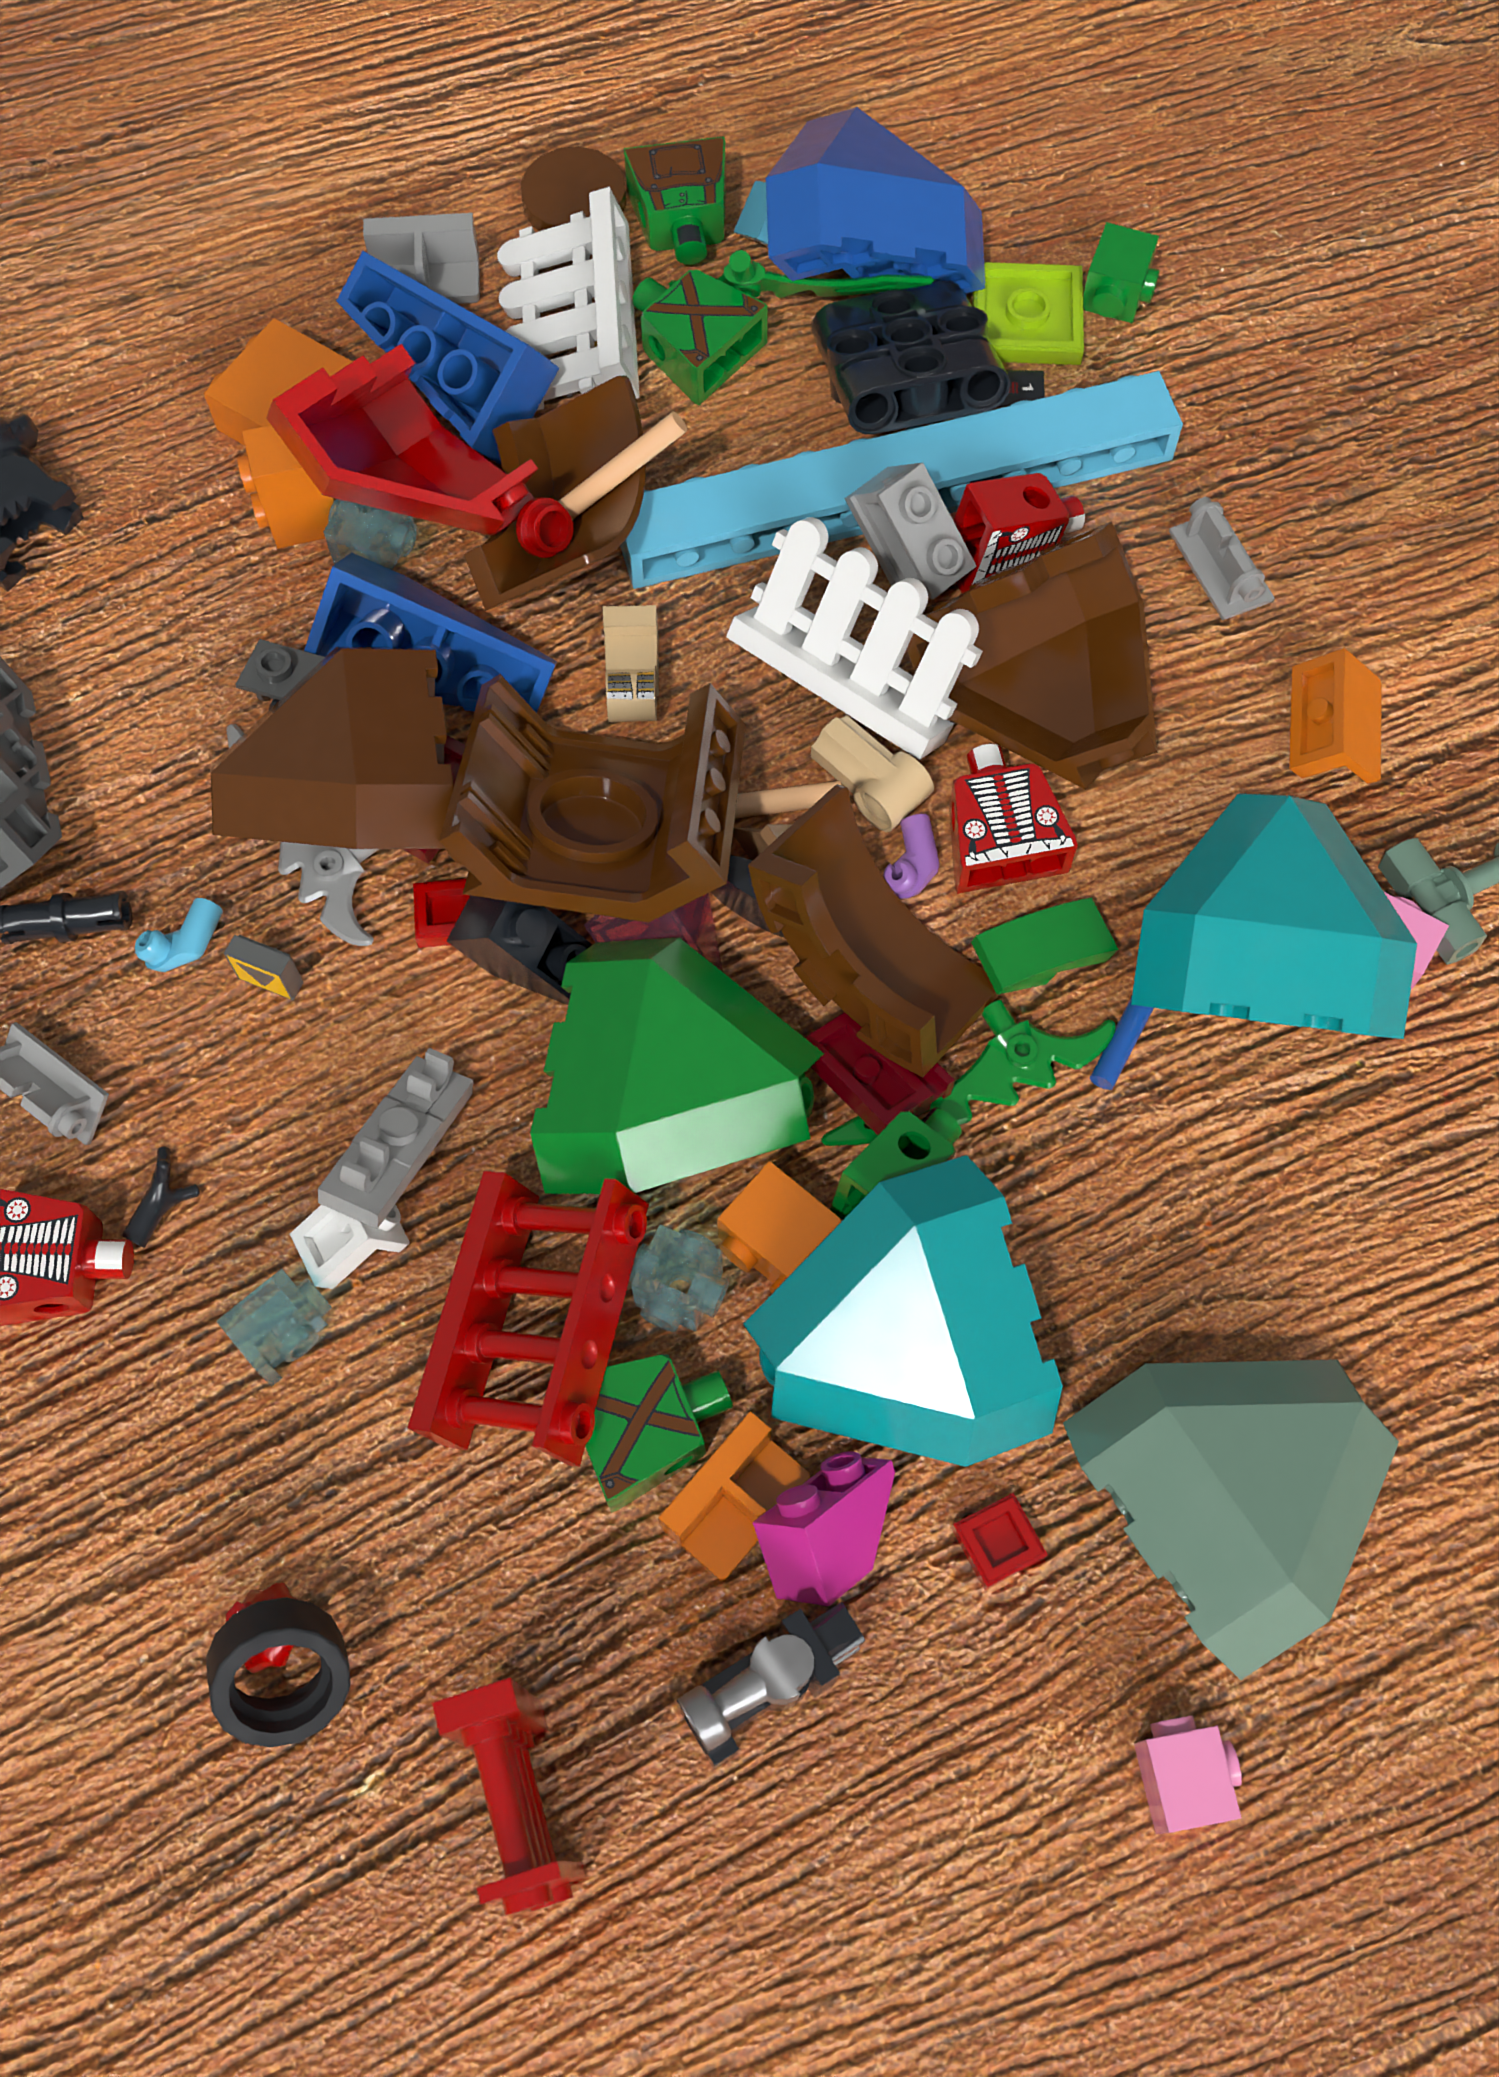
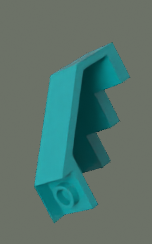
M1238 793L1144 909L1131 1005L1404 1039L1417 942L1327 804L1290 795Z
M967 1155L879 1182L743 1323L760 1347L759 1359L762 1371L767 1381L774 1386L771 1418L964 1467L1053 1433L1063 1386L1055 1360L1045 1359L1042 1361L1030 1322L1042 1317L1026 1265L1018 1264L1013 1266L1001 1229L1003 1226L1012 1224L1004 1195Z

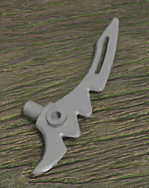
M229 724L226 729L229 748L244 735L243 731L236 724ZM281 842L278 865L279 873L288 875L295 869L302 868L298 895L299 901L301 903H309L321 896H326V901L320 915L321 922L332 933L350 944L369 946L373 943V937L361 927L354 915L352 895L358 878L362 873H365L360 863L379 849H349Z

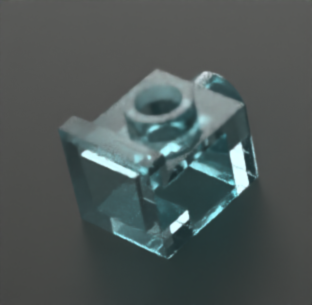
M280 1269L216 1322L253 1368L273 1386L282 1379L275 1367L284 1360L286 1362L297 1360L316 1344L319 1339L317 1333L328 1325L322 1317L332 1307L308 1278L296 1286L284 1270Z

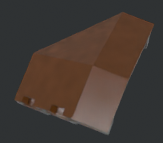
M1112 521L1040 551V555L1032 560L999 571L969 586L970 590L945 602L938 601L926 607L923 615L939 623L946 614L956 609H965L975 616L979 625L978 636L973 645L983 652L977 664L970 668L965 664L963 665L948 696L949 699L957 703L952 716L948 719L1085 790L1103 770L1157 753L1144 602ZM914 633L906 651L916 672L929 642Z
M338 646L334 648L209 767L211 772L212 835L349 849H446L439 842L453 792L451 764H444V744H446L447 733L442 697H435V678H437L438 673L436 650L428 648Z

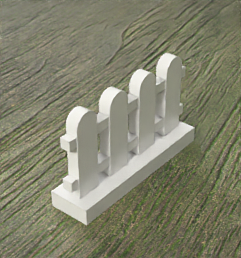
M610 187L589 193L590 217H586L584 212L581 211L571 214V222L536 233L532 226L519 230L520 237L504 243L497 254L498 261L506 274L510 276L521 275V280L509 283L499 294V303L507 316L512 319L523 318V323L511 326L505 332L527 343L543 356L577 347L576 353L550 360L559 367V370L537 411L544 409L545 400L578 391L583 394L620 375H625L630 379L635 397L640 398L635 316L632 304L633 284L629 224ZM573 261V265L538 274L540 269ZM575 303V308L540 318L541 312ZM595 341H597V347H594Z
M808 517L800 520L790 527L789 532L785 529L777 531L772 545L781 550L768 584L762 582L755 585L751 595V599L758 602L759 606L735 616L726 638L919 760L943 745L954 723L947 719L952 716L957 706V703L949 699L948 696L963 665L965 664L970 668L977 664L983 652L973 645L979 632V625L975 616L968 610L956 609L943 616L939 623H936L923 615L928 602V593L925 586L914 578L903 579L892 585L888 592L873 584L878 571V563L874 554L866 548H854L844 553L838 562L824 554L828 543L827 528L817 518ZM815 572L829 580L816 615L802 607ZM864 602L879 611L865 645L850 637ZM915 633L928 641L929 645L915 675L912 676L898 666Z

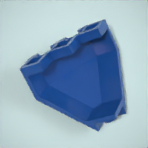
M858 107L807 121L767 175L768 257L791 281L843 268L851 278L871 277L882 274L931 276L935 280L934 282H955L959 284L965 293L986 289L981 209L964 186Z

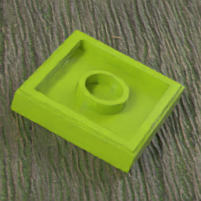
M984 262L986 289L972 292V307L979 308L987 314L988 338L1001 362L1081 365L1084 353L1082 266Z

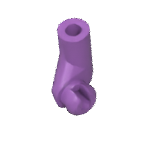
M916 814L901 820L900 825L906 852L893 865L889 863L883 873L884 879L900 899L911 898L920 894L939 870L940 863L931 820L927 814Z

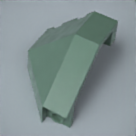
M1338 1360L1146 1363L1063 1422L1083 1472L1097 1492L1105 1488L1111 1494L1114 1503L1125 1516L1128 1526L1123 1528L1150 1569L1157 1579L1164 1576L1172 1584L1179 1597L1188 1605L1190 1613L1184 1618L1199 1640L1240 1680L1331 1620L1399 1444L1397 1438L1364 1403Z

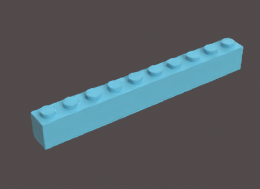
M1160 371L1139 376L1129 375L1110 383L1084 389L1073 388L1059 395L1033 401H1018L1008 407L962 416L927 426H913L893 434L871 439L861 438L842 446L816 452L805 451L791 458L761 465L750 464L739 470L705 478L694 477L684 483L650 491L644 490V497L636 523L626 540L620 545L633 589L779 555L781 550L772 545L777 531L785 529L789 532L790 527L794 523L808 517H814L823 522L828 531V543L862 535L863 532L844 498L890 466L924 463L950 514L957 512L966 485L973 482L1041 473L1047 476L1053 488H1058L1171 461L1183 423Z

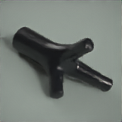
M165 1146L159 1147L157 1150V1162L151 1182L121 1235L145 1248L160 1220L170 1208L181 1201L200 1195V1189L196 1184L183 1188H170V1149Z

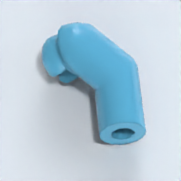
M195 898L181 929L166 935L160 930H147L138 937L135 943L137 957L145 961L147 968L159 972H167L200 959L223 913L222 908L210 900Z

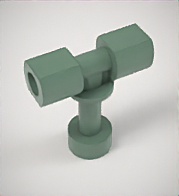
M1418 838L1401 842L1385 852L1378 868L1397 895L1406 899L1414 897L1424 913L1449 925L1436 949L1446 965L1460 961L1476 952L1487 935L1470 912L1474 903L1473 895L1499 883V843L1494 849V859L1463 873L1453 866L1439 869Z

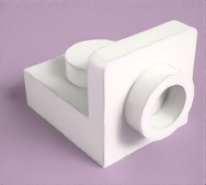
M321 1204L290 1233L314 1286L334 1289L376 1249L401 1252L410 1243L400 1224L401 1215L396 1205L393 1206L379 1228L376 1229Z

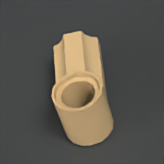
M847 715L843 718L835 717L822 729L819 737L811 746V758L834 778L841 781V784L853 793L854 801L863 816L872 825L884 832L892 831L901 820L914 811L934 791V783L929 773L917 759L902 751L893 755Z

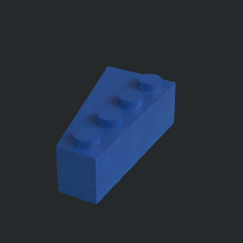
M362 251L336 301L375 344L386 353L402 344L415 362L408 379L415 383L430 399L429 402L454 425L460 432L459 435L471 448L502 466L492 430L508 421L533 418L559 367L527 343Z

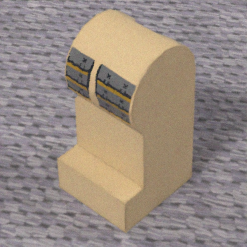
M656 605L603 606L608 721H656L657 696H659V634Z

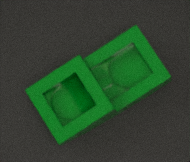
M1092 897L1060 904L1019 917L980 933L971 941L997 995L1046 985L1058 972L1107 962L1119 950Z

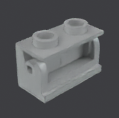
M924 463L887 467L844 498L891 586L903 579L914 578L925 586L930 599H934L977 567Z

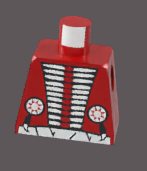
M1041 473L967 484L953 521L977 567L955 582L960 592L964 593L970 590L969 586L1010 566H1017L1040 555V551L1059 543L1063 534L1082 529L1085 523V513L1081 501L1073 495L1060 499L1047 476Z
M985 744L972 749L966 756L971 774L960 776L953 781L949 803L954 882L957 894L1069 873L1078 846L1077 840L1041 768L1033 763L1007 768L1002 749L997 744Z
M0 1189V1326L89 1312L93 1306L96 1279L130 1278L134 1265L132 1241L130 1239H102V1221L85 1205Z

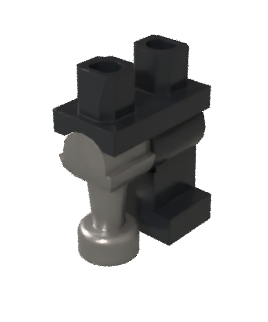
M842 1602L811 1622L807 1620L800 1608L782 1620L777 1638L768 1642L767 1638L764 1637L756 1645L752 1653L678 1698L677 1707L715 1770L739 1754L740 1749L731 1734L768 1710L785 1711L796 1706L803 1699L807 1689H809L814 1699L831 1689L840 1676L836 1666L858 1653L860 1650L859 1646L864 1644L866 1640Z

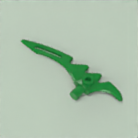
M743 250L732 253L729 258V264L724 267L723 274L716 278L753 297H758L764 291H772L778 298L804 290L814 291L819 297L867 294L930 285L935 281L931 276L888 274L852 279L803 278L791 281L786 275L765 271L761 264L752 261L749 254ZM672 280L668 285L671 287L676 281Z
M997 1000L986 1006L981 1014L995 1037L987 1043V1046L970 1069L954 1082L951 1095L945 1099L940 1097L932 1102L930 1109L926 1112L931 1111L933 1108L942 1109L952 1115L961 1125L968 1123L972 1119V1112L968 1104L969 1100L1014 1106L1019 1101V1096L1012 1085L1014 1082L1046 1089L1053 1088L1056 1084V1078L1051 1062L1056 1061L1073 1069L1082 1068L1107 1048L1115 1034V1022L1106 1020L1094 1030L1078 1036H1056L1039 1030L1029 1020L1017 1024L1003 1001ZM857 1116L824 1134L821 1141L826 1146L869 1144L878 1135L872 1129H866L864 1127L866 1123Z

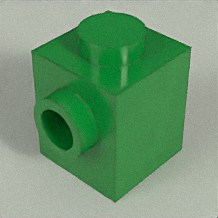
M1106 222L1088 271L1083 295V310L1107 318L1133 323L1140 301L1150 304L1156 288L1160 270L1151 267L1159 236Z

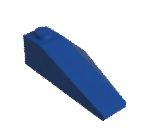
M352 552L331 568L304 649L305 652L326 657L337 646L428 648L436 650L438 673L437 678H435V697H442L443 705L462 706L464 710L475 711L482 684L501 674L537 713L557 664L556 660L407 576Z

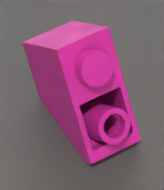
M852 1451L833 1455L823 1461L820 1466L821 1470L805 1483L781 1493L776 1499L777 1504L753 1522L777 1599L830 1606L873 1570L895 1476L894 1466L890 1459L864 1458L858 1452Z

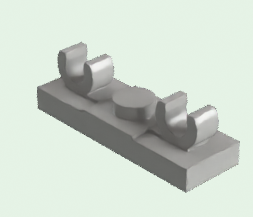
M431 1048L426 1051L425 1059L418 1056L415 1057L319 1186V1204L371 1227L379 1228L472 1095L473 1080L452 1071L454 1065L452 1057Z

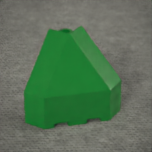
M681 938L596 942L566 963L561 987L568 993H571L565 1022H554L544 1066V1072L553 1077L547 1108H535L530 1132L545 1194H600L604 1178L616 1179L636 1193L811 1139L807 1118L812 1114L814 1090L810 1079L805 1077V1072L824 1053Z

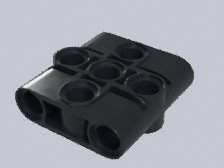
M937 281L930 285L886 290L876 294L832 302L824 305L812 320L811 330L829 372L831 397L835 402L842 404L850 425L857 432L878 434L986 412L1000 405L1009 393V376L988 338L987 314L979 308L972 307L964 290L955 282Z

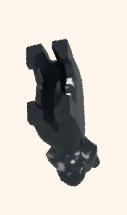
M21 413L8 419L0 417V587L7 592L28 573L26 567L18 561H8L9 555L16 548L18 538L24 541L28 540L29 533H37L41 524L67 535L84 519L80 506L73 502L76 496L72 489L62 481L56 482L53 480L40 462L32 456L30 451L37 445L38 429L31 417L26 413Z

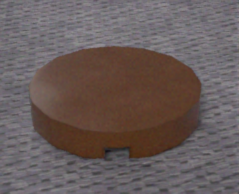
M580 146L557 148L539 156L527 167L520 183L524 214L531 225L538 231H542L543 228L546 230L571 222L570 215L581 211L584 212L586 217H590L589 193L610 187L622 212H624L627 204L624 174L617 163L599 150Z

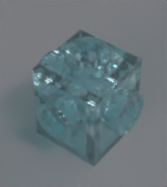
M335 499L330 509L328 524L323 532L333 564H336L352 552L393 570L400 556L406 557L411 552L417 537V525L414 524L413 517Z
M661 1224L650 1246L643 1243L639 1247L629 1279L632 1282L631 1287L635 1306L642 1308L641 1317L651 1324L671 1332H677L680 1325L696 1332L704 1314L714 1318L729 1286V1280L721 1277L723 1274L722 1250L717 1249L712 1241L696 1232L681 1229L677 1232ZM684 1280L691 1286L687 1294L669 1287V1285L673 1281Z

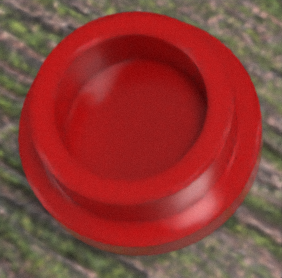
M537 497L528 501L518 515L516 523L517 538L522 548L530 555L541 558L552 557L569 545L573 536V521L568 511L558 501L552 498Z

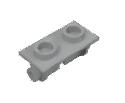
M1203 497L1195 501L1189 508L1192 515L1190 520L1170 528L1169 533L1222 621L1273 602L1275 597L1264 581L1265 576L1263 572L1255 567L1223 515L1221 504L1219 502H1212L1209 497Z
M17 1022L11 1024L5 1045L0 1047V1090L10 1098L21 1094L23 1098L20 1106L47 1126L48 1131L53 1136H65L68 1139L76 1137L86 1146L91 1144L109 1094Z

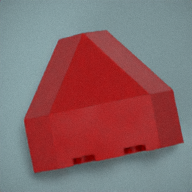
M402 344L372 363H369L365 356L362 355L332 376H329L322 367L272 400L266 417L324 496L490 536L496 535L516 521L522 507L528 501L534 499L525 486L538 470L532 459L507 475L441 426L408 379L415 362Z

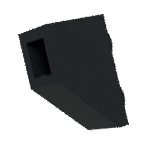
M470 895L447 939L449 944L491 975L566 1005H569L571 993H568L561 987L566 963L593 945L546 907Z

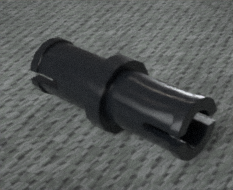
M115 891L111 894L73 898L70 893L53 894L50 901L19 905H0V934L8 932V934H2L0 939L5 945L14 944L18 941L56 937L62 943L76 941L79 934L130 930L132 926L130 902L121 903L122 901H127L128 895L125 891Z

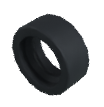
M287 1597L258 1601L233 1614L215 1633L206 1655L211 1711L225 1732L245 1744L271 1748L298 1743L323 1730L341 1711L350 1690V1668L343 1635L330 1614L308 1601ZM284 1645L305 1647L317 1653L321 1658L319 1672L306 1686L289 1695L267 1699L247 1695L235 1686V1673L250 1657L268 1648Z

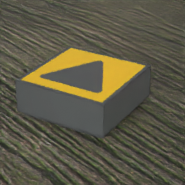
M234 935L224 952L238 979L294 1001L304 983L290 954L242 935Z

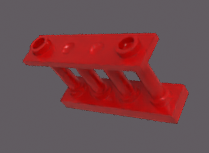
M483 1171L407 1429L444 1447L468 1450L476 1424L535 1432L532 1447L567 1465L580 1467L586 1443L590 1440L594 1431V1412L639 1243L646 1233V1214L649 1204L618 1180L604 1178L597 1208L538 1204L540 1197L507 1173ZM532 1230L589 1235L579 1272L520 1267L529 1233ZM515 1293L571 1299L562 1336L552 1337L502 1331L511 1296ZM499 1358L553 1365L543 1405L483 1397L493 1360Z
M511 1677L432 1702L439 1735L463 1745L465 1749L474 1750L505 1878L476 1887L480 1905L502 1902L505 1916L527 1909L535 1911L574 1898L570 1883L587 1877L584 1863L556 1860L529 1753L530 1750L536 1748L533 1736L549 1731L542 1702Z

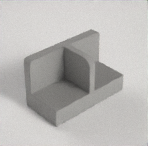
M472 213L363 219V236L368 254L456 304L477 303L480 301L479 249Z

